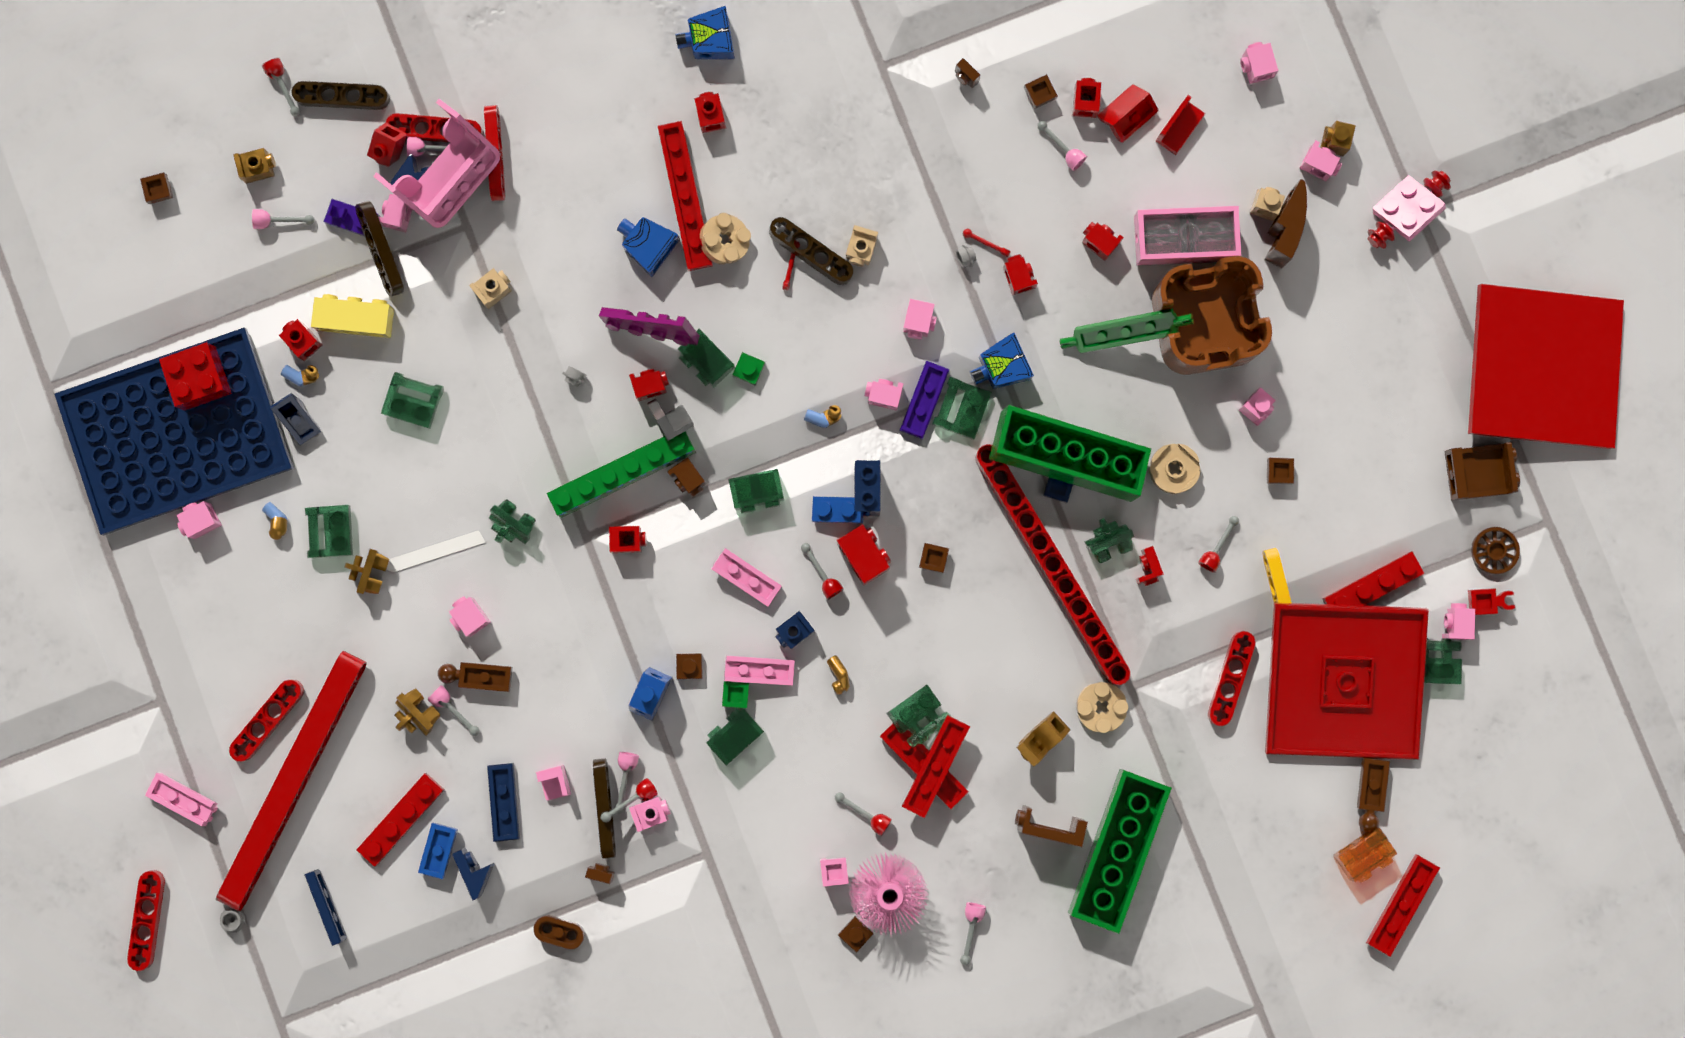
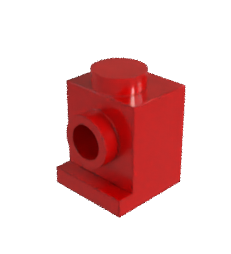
M1082 78L1076 81L1072 116L1097 118L1100 110L1102 82H1096L1093 78ZM1082 96H1089L1090 101L1082 100Z
M1091 222L1083 232L1085 238L1082 243L1106 261L1124 237L1119 235L1116 238L1114 231L1107 225L1103 224L1101 226L1098 222L1096 224Z
M1021 254L1009 257L1007 259L1008 262L1004 263L1003 270L1012 296L1035 289L1038 282L1037 279L1031 280V277H1034L1031 264L1026 263Z
M648 369L640 372V377H636L634 373L629 374L638 402L667 393L665 386L669 385V381L665 371L655 372L654 369Z
M640 526L609 527L610 553L642 552V547H646V532H641ZM627 536H632L634 539L630 545L625 543Z

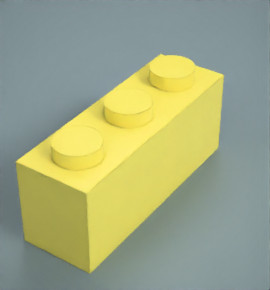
M323 294L322 298L314 297L311 327L316 331L391 338L394 308L387 304V301L372 299V303L362 302L363 299L358 297H347V300H338V296Z

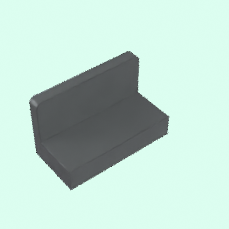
M656 398L647 403L668 441L694 426L683 405L665 414Z

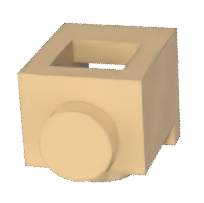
M1271 187L1258 189L1250 213L1274 221L1280 213L1285 196L1279 194L1280 191Z
M854 225L846 251V259H849V263L863 267L864 264L870 265L878 239V232ZM861 242L866 245V248L859 250L856 245Z
M494 268L475 283L469 285L488 309L512 291L508 287V284L511 282L502 270L497 273ZM494 281L495 287L488 289L487 285Z

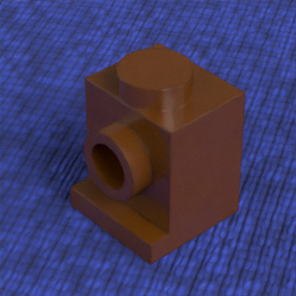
M688 457L667 471L671 478L677 476L674 482L682 493L687 490L690 496L695 498L705 490L703 486L706 485V482Z

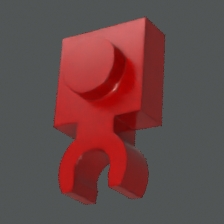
M1496 588L1468 590L1469 609H1475V615L1498 614L1497 606L1503 610H1512L1515 608V605H1507L1504 600L1506 596L1514 595V592L1503 591L1496 596Z

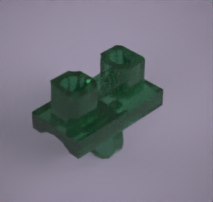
M508 499L499 506L494 504L490 509L491 515L489 519L494 522L491 529L497 533L495 541L501 543L506 539L512 543L517 538L526 545L530 540L531 531L536 521L535 518L524 513L520 520L517 521L512 517L517 507Z
M1102 518L1099 520L1100 528L1092 530L1095 537L1084 541L1086 548L1094 555L1099 563H1103L1111 559L1109 547L1116 545L1120 554L1132 551L1131 538L1134 537V534L1126 524L1118 527L1116 521L1107 524L1106 520Z

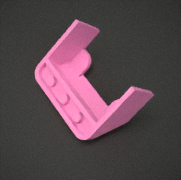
M438 99L436 103L451 116L443 127V136L450 142L444 151L418 181L410 175H404L391 185L377 172L374 175L379 182L436 228L445 226L500 160V153L497 148L459 113Z

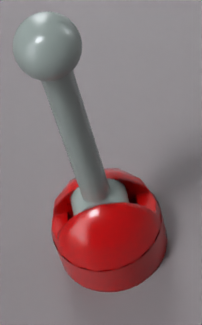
M274 58L265 62L262 65L265 74L271 79H277L291 108V115L299 116L300 109L295 106L281 78L284 73V66L280 58Z
M1237 516L1230 517V524L1214 551L1206 552L1201 556L1198 564L1204 569L1216 573L1220 566L1218 552L1233 527L1238 525L1239 518Z
M808 543L802 544V552L808 555L824 580L822 592L826 599H831L842 592L844 588L838 580L828 579L810 551L811 546Z
M648 778L642 780L637 785L634 796L610 812L602 813L601 820L609 822L613 815L637 799L648 801L657 796L658 793L653 783Z
M841 792L835 795L837 802H843L871 820L872 830L880 836L884 834L892 821L890 817L884 814L872 816L846 799Z

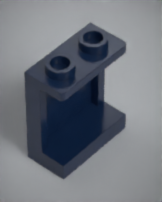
M880 460L855 461V511L863 512V516H880Z

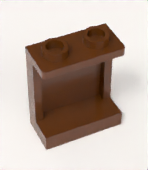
M1511 442L1471 448H1451L1444 451L1451 501L1507 495L1518 492L1520 476L1515 470L1517 453L1515 448H1512Z
M1023 805L1022 810H1017L1015 825L1018 826L1017 830L1021 833L1083 847L1088 824L1086 820L1072 816L1070 829L1066 831L1030 822L1032 808Z

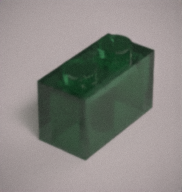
M699 328L696 331L700 336L698 344L681 345L678 348L681 356L678 358L688 369L691 366L695 368L698 372L696 377L703 385L707 386L710 384L715 388L735 369V365Z
M778 469L728 479L734 509L736 511L740 510L741 514L756 511L755 507L765 505L766 509L780 506V501H785Z
M738 708L735 709L726 718L729 722L722 729L718 725L707 735L710 739L706 744L726 766L765 732L746 709H743L741 712Z

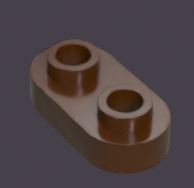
M551 915L540 917L535 922L533 928L538 940L566 949L579 947L585 938L582 926ZM546 923L552 926V931L549 933L543 929ZM574 931L576 939H569L568 932Z

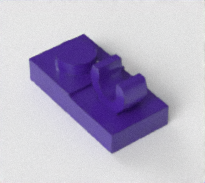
M331 199L323 222L364 236L355 206Z

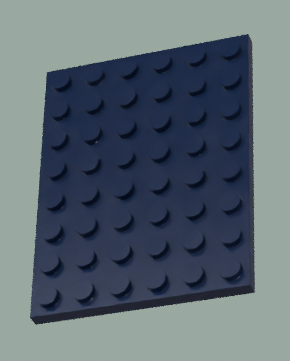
M245 327L54 393L99 533L103 536L184 508L191 503H198L294 469L277 416L270 409L272 402L248 330ZM208 342L217 349L232 394L184 411L174 406L159 359Z

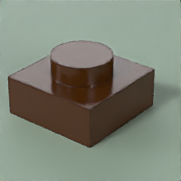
M964 58L956 64V78L963 85L966 86L968 84L973 88L979 82L981 75Z
M1047 74L1024 85V89L1034 109L1058 97Z
M163 172L140 179L146 203L149 205L173 198L166 173Z
M1267 458V484H1294V458Z
M924 543L919 568L944 573L949 548Z
M702 653L676 654L677 679H702Z
M595 863V866L587 868L585 878L611 884L615 872L609 871L610 866Z
M854 916L838 933V936L857 953L874 932Z

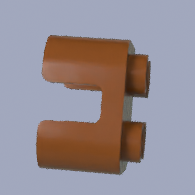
M1241 256L1226 257L1220 259L1211 268L1193 271L1192 264L1180 265L1171 269L1157 285L1152 296L1153 312L1173 308L1177 316L1192 314L1194 324L1179 326L1178 333L1167 334L1165 338L1159 339L1163 361L1172 371L1182 375H1191L1242 366L1252 361L1268 347L1272 338V326L1269 317H1259L1256 296L1264 289L1262 274L1253 261Z

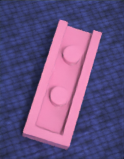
M726 548L721 552L711 568L767 607L782 587Z
M726 656L724 681L793 686L795 660Z
M156 773L145 794L146 797L200 826H206L208 822H211L213 819L212 814L216 813L218 809V803L162 773Z

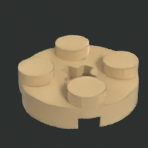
M720 213L710 218L700 231L704 254L717 264L735 263L748 251L751 233L744 223L735 216ZM726 234L729 237L730 243L722 244V238L719 235Z
M1168 444L1161 447L1152 456L1148 471L1157 488L1166 493L1178 494L1189 490L1196 484L1200 477V462L1197 454L1190 447L1184 444ZM1170 463L1173 465L1179 463L1181 465L1179 467L1181 471L1179 475L1176 473L1172 475L1169 472Z
M1105 682L1090 684L1081 691L1077 698L1078 718L1091 731L1101 733L1113 731L1126 718L1128 703L1123 692L1113 684ZM1098 701L1101 703L1106 701L1108 703L1106 706L1108 709L1107 713L1101 712L1098 714L1096 712L1098 707L1095 704Z

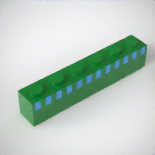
M686 431L669 441L664 436L546 494L556 515L563 518L695 454L696 451Z

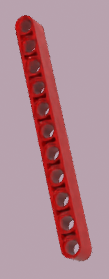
M986 444L981 446L975 457L978 467L1104 677L1113 685L1126 683L1130 678L1128 665L1007 464L997 461L991 463L983 462L980 457L983 451L991 452L992 445ZM997 472L1004 473L1007 477V482L1003 485L997 484L993 479L994 474ZM1014 493L1018 495L1020 499L1018 506H1010L1007 503L1008 494ZM1022 515H1028L1032 518L1033 524L1030 528H1024L1020 525L1019 521ZM1040 536L1045 540L1046 546L1044 549L1038 550L1033 546L1034 537ZM1048 558H1054L1058 561L1059 566L1055 572L1049 571L1046 568ZM1065 579L1071 583L1072 587L1069 593L1060 591L1059 583L1061 580ZM1075 601L1083 603L1085 609L1082 615H1076L1072 611V605ZM1088 623H1093L1097 626L1098 631L1094 637L1088 636L1085 632V627ZM1103 644L1107 645L1111 650L1110 656L1107 659L1101 658L1098 654V649ZM1116 666L1121 667L1124 672L1123 678L1119 681L1114 680L1111 675L1112 669Z
M342 651L338 656L218 891L217 901L239 912L247 903L366 668V661L346 651Z

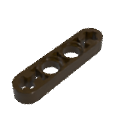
M299 81L294 84L291 90L294 100L302 106L381 110L386 108L390 102V95L386 89L380 85ZM306 88L309 93H316L317 100L313 95H305L304 99H302L298 94ZM326 89H333L335 91V96L330 101H325L322 98V94ZM351 90L359 91V99L355 102L347 100V94ZM364 91H366L368 96H376L377 92H380L383 98L379 99L378 103H376L373 98H366Z
M370 201L358 203L355 206L356 214L384 289L390 297L402 294L404 292L403 282L376 210Z
M784 217L775 218L771 222L769 235L779 245L835 284L845 285L851 280L853 267L844 258ZM783 225L785 227L784 232L777 234L776 227ZM791 232H794L795 234L792 235L790 242L786 241L788 235L790 236ZM798 238L805 239L808 247L804 250H799L795 247L794 241ZM819 252L826 254L828 262L825 264L817 263L814 258L815 254ZM832 260H834L835 264L829 271L828 268L830 267ZM846 269L845 275L837 276L838 270Z
M606 758L593 759L602 859L615 858L616 845L613 816L609 822L601 820L602 813L612 810L608 763Z

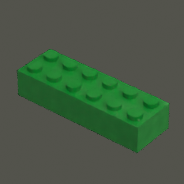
M1008 405L1000 413L989 459L1132 502L1141 496L1151 448Z
M1119 769L1068 910L1071 916L1120 934L1170 795L1171 787Z

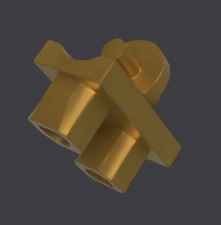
M369 549L364 568L360 567L363 557L357 555L353 564L345 563L344 567L351 569L348 578L350 580L356 581L358 572L362 573L357 593L379 594L382 581L370 578L369 576L372 568L386 572L389 558L378 554L377 550Z
M416 688L405 695L401 693L396 697L397 701L395 704L406 716L400 710L394 714L400 721L395 728L398 731L406 728L412 734L417 729L411 723L412 721L427 736L439 719L440 713L433 706H430L423 713L416 708L424 700L423 695Z

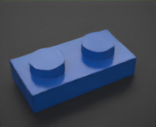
M813 496L812 522L863 523V512L855 511V497Z
M434 822L431 824L418 873L439 879L445 878L458 831L457 828Z

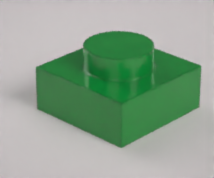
M742 352L732 375L756 386L765 361Z
M724 681L722 707L748 708L749 683Z

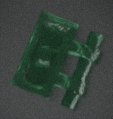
M1427 638L1424 683L1462 684V659H1452V651H1461L1460 641H1451V639L1445 638L1438 641ZM1429 650L1441 651V658H1429Z
M927 684L886 713L900 734L908 729L913 736L908 738L907 741L911 747H915L919 743L923 744L929 740L931 734L935 731L939 732L946 716H950L948 712H944L940 716L937 715L935 709L942 704ZM926 717L929 724L922 728L917 722Z

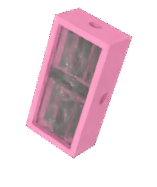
M1239 206L1138 210L1134 216L1136 266L1218 262L1226 257L1241 256Z

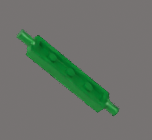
M1173 308L1078 326L1074 329L1073 337L1060 338V345L1062 349L1076 346L1080 353L1165 338L1167 334L1178 333L1179 326L1194 324L1193 315L1177 316Z

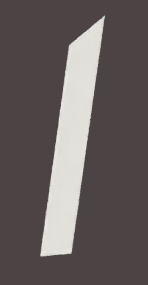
M478 530L391 558L386 570L396 572L486 542Z

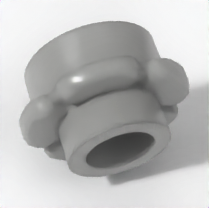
M963 244L962 248L956 249V256L962 268L968 266L972 268L973 262L977 260L974 249L972 247L968 248L966 244Z
M570 366L566 373L563 372V375L566 376L564 381L576 387L580 383L585 384L584 380L587 376L585 373Z
M233 908L224 910L220 916V925L227 932H238L242 929V924L245 923L244 913Z

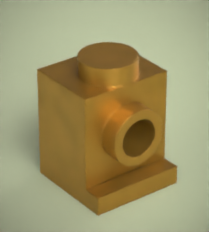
M1336 121L1331 127L1326 126L1320 148L1331 149L1335 152V155L1344 157L1351 149L1356 125Z
M264 148L242 154H233L238 176L244 183L247 184L275 176L273 168L276 167L275 159L272 153L267 152ZM258 161L256 166L251 165V162Z

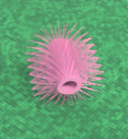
M885 852V863L881 854L883 871L876 855L881 875L879 873L878 876L870 864L876 874L875 876L865 863L864 865L871 875L862 866L860 868L865 874L862 872L859 875L854 873L855 878L857 876L853 887L855 890L850 892L864 895L850 894V896L858 899L849 898L858 903L853 907L858 912L861 911L860 914L864 919H867V922L873 923L871 924L874 926L873 929L878 930L879 927L885 929L888 924V930L892 936L891 920L894 932L896 933L894 917L901 933L896 916L897 913L899 917L897 910L905 922L906 920L900 910L912 924L913 922L908 915L918 923L913 914L918 915L920 918L918 912L920 913L924 899L922 897L927 895L913 892L927 893L919 889L920 887L926 889L922 885H927L920 881L922 880L921 875L919 874L918 876L913 870L914 868L910 870L909 866L906 867L902 864L905 858L901 860L891 856L889 860ZM909 871L911 873L909 876L914 880L911 881L904 873ZM886 890H894L891 897H882Z

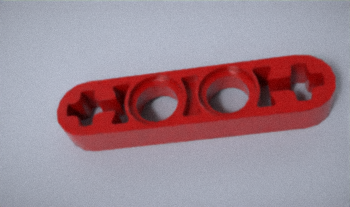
M498 105L484 106L486 139L498 149L500 160L488 175L489 190L492 201L505 200V180L500 114Z
M395 113L386 119V123L390 125H395L397 120H399L402 125L410 126L411 133H409L406 127H399V130L407 133L406 139L408 137H416L423 141L450 143L440 134L441 127L445 125L449 118ZM465 119L483 135V130L479 123L474 120ZM420 122H426L429 125L428 131L424 134L416 132V125Z
M1247 631L1237 632L1231 638L1208 710V718L1214 725H1227L1233 717L1256 643L1254 636ZM1243 636H1246V641L1249 642V646L1243 647L1241 654H1246V658L1232 655L1233 650L1239 652L1240 644L1237 643V639H1242ZM1233 659H1237L1242 663V670L1238 674H1233L1229 670V663ZM1226 683H1230L1235 690L1230 698L1224 697L1221 693V688ZM1218 698L1224 702H1231L1230 707L1224 705L1223 713L1226 714V718L1220 719L1219 722L1217 721V716L1214 715V711H1219L1222 703H1217Z
M285 680L278 686L231 743L229 753L232 759L242 762L251 759L302 698L304 688L299 681ZM287 686H296L294 691L297 694L295 696H288L285 702L277 699L278 696L284 698L287 695ZM273 703H277L281 707V714L277 718L271 717L268 712L270 705ZM256 723H261L265 728L264 735L259 738L255 737L252 733V728ZM249 739L256 742L255 745L253 743L247 745L245 748L246 755H238V745H245Z
M157 870L143 873L138 881L127 956L129 967L135 971L149 968L154 961L165 887L164 875ZM153 875V880L157 881V885L152 886L151 894L156 893V897L152 895L144 896V893L150 892V884L146 883V880ZM146 900L154 904V911L150 915L145 914L142 910V904ZM141 926H146L150 929L151 935L148 940H142L139 937L138 930ZM148 944L149 947L142 950V957L146 958V961L139 965V960H135V956L140 955L142 947H136V945Z

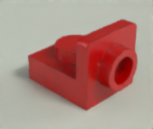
M1154 546L1141 550L1142 555L1139 556L1143 569H1148L1149 574L1137 578V584L1143 582L1145 586L1159 582L1158 576L1164 574Z

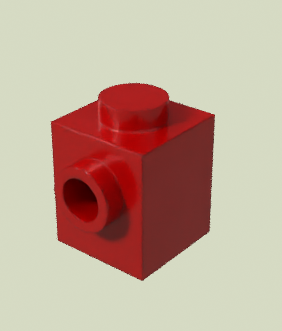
M705 92L700 94L699 97L694 98L702 133L726 128L719 93Z
M385 122L374 130L367 156L374 159L380 165L391 166L401 157L407 133Z
M299 319L288 322L282 328L283 332L279 334V337L294 354L303 361L307 360L323 346L318 338Z

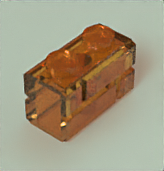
M1377 828L1372 833L1363 834L1333 854V856L1350 881L1362 883L1373 875L1371 871L1377 867L1383 869L1394 861L1392 857L1397 852L1383 831Z

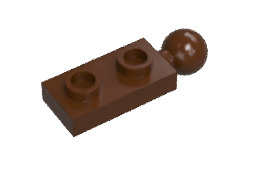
M461 662L460 670L452 664H444L438 669L437 675L439 680L445 684L459 680V688L510 692L513 667Z
M1362 758L1357 808L1365 809V813L1359 818V827L1366 833H1373L1379 827V819L1375 812L1385 811L1390 761Z

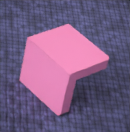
M564 765L536 772L538 782L542 783L546 800L571 795Z
M846 857L820 859L823 887L849 884Z

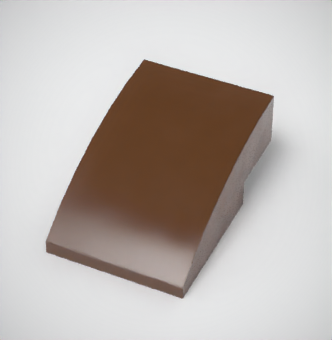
M1302 179L1290 190L1279 215L1275 218L1268 231V234L1276 239L1265 260L1281 269L1293 258L1305 225L1307 190L1306 183Z

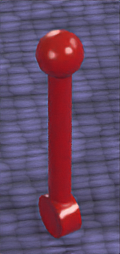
M970 229L963 231L965 238H972L1009 257L1011 252L1008 249L1001 248L973 234Z
M795 240L794 245L797 249L800 247V242ZM792 253L786 278L783 282V290L787 291L790 287V278L795 260V255Z

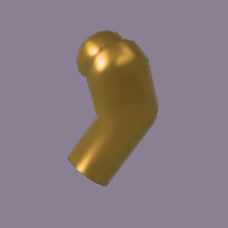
M835 655L828 659L827 664L838 679L832 683V687L840 695L844 691H848L850 684L847 669L838 656Z

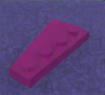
M602 307L599 313V317L605 323V327L613 331L624 329L636 336L646 334L659 341H665V339L673 340L676 344L687 346L688 344L697 345L700 338L687 318L683 316H678L677 320H672L666 314H659L658 318H655L647 312L640 311L637 313V316H634L628 310Z

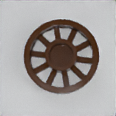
M1490 527L1484 529L1477 534L1472 542V559L1479 569L1487 573H1505L1511 570L1519 559L1520 546L1518 540L1505 528ZM1492 531L1493 541H1490L1486 536L1487 532ZM1497 532L1504 533L1500 540H1497ZM1481 537L1485 540L1487 545L1478 543ZM1507 537L1513 542L1512 544L1505 545L1504 541ZM1477 547L1485 549V552L1477 554ZM1514 547V555L1507 553V549ZM1486 555L1487 558L1481 563L1479 557ZM1504 557L1512 559L1509 565L1504 561ZM1490 560H1493L1492 569L1485 567ZM1497 560L1500 561L1504 569L1497 570Z

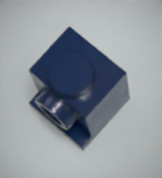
M799 610L776 628L779 634L775 638L783 648L789 646L792 650L814 633L815 630ZM794 626L798 629L796 636L789 635L788 630L790 627Z

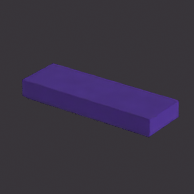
M929 361L925 362L902 422L901 432L923 440L950 369Z

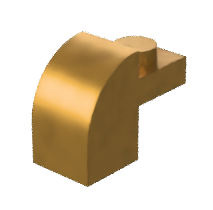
M1053 711L1019 742L1016 748L1020 751L1021 756L1034 767L1054 746L1065 738L1071 729Z

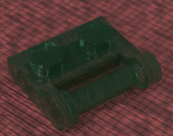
M395 372L381 414L430 429L439 401L443 395L444 386L435 384V386L406 378L402 373ZM402 386L431 395L429 402L398 393V390Z
M949 377L946 395L937 417H934L932 424L974 440L992 392ZM961 390L965 393L954 423L948 422L947 418L957 391Z
M336 505L305 508V516H308L309 534L307 558L352 556L351 506ZM319 515L324 517L325 549H319Z

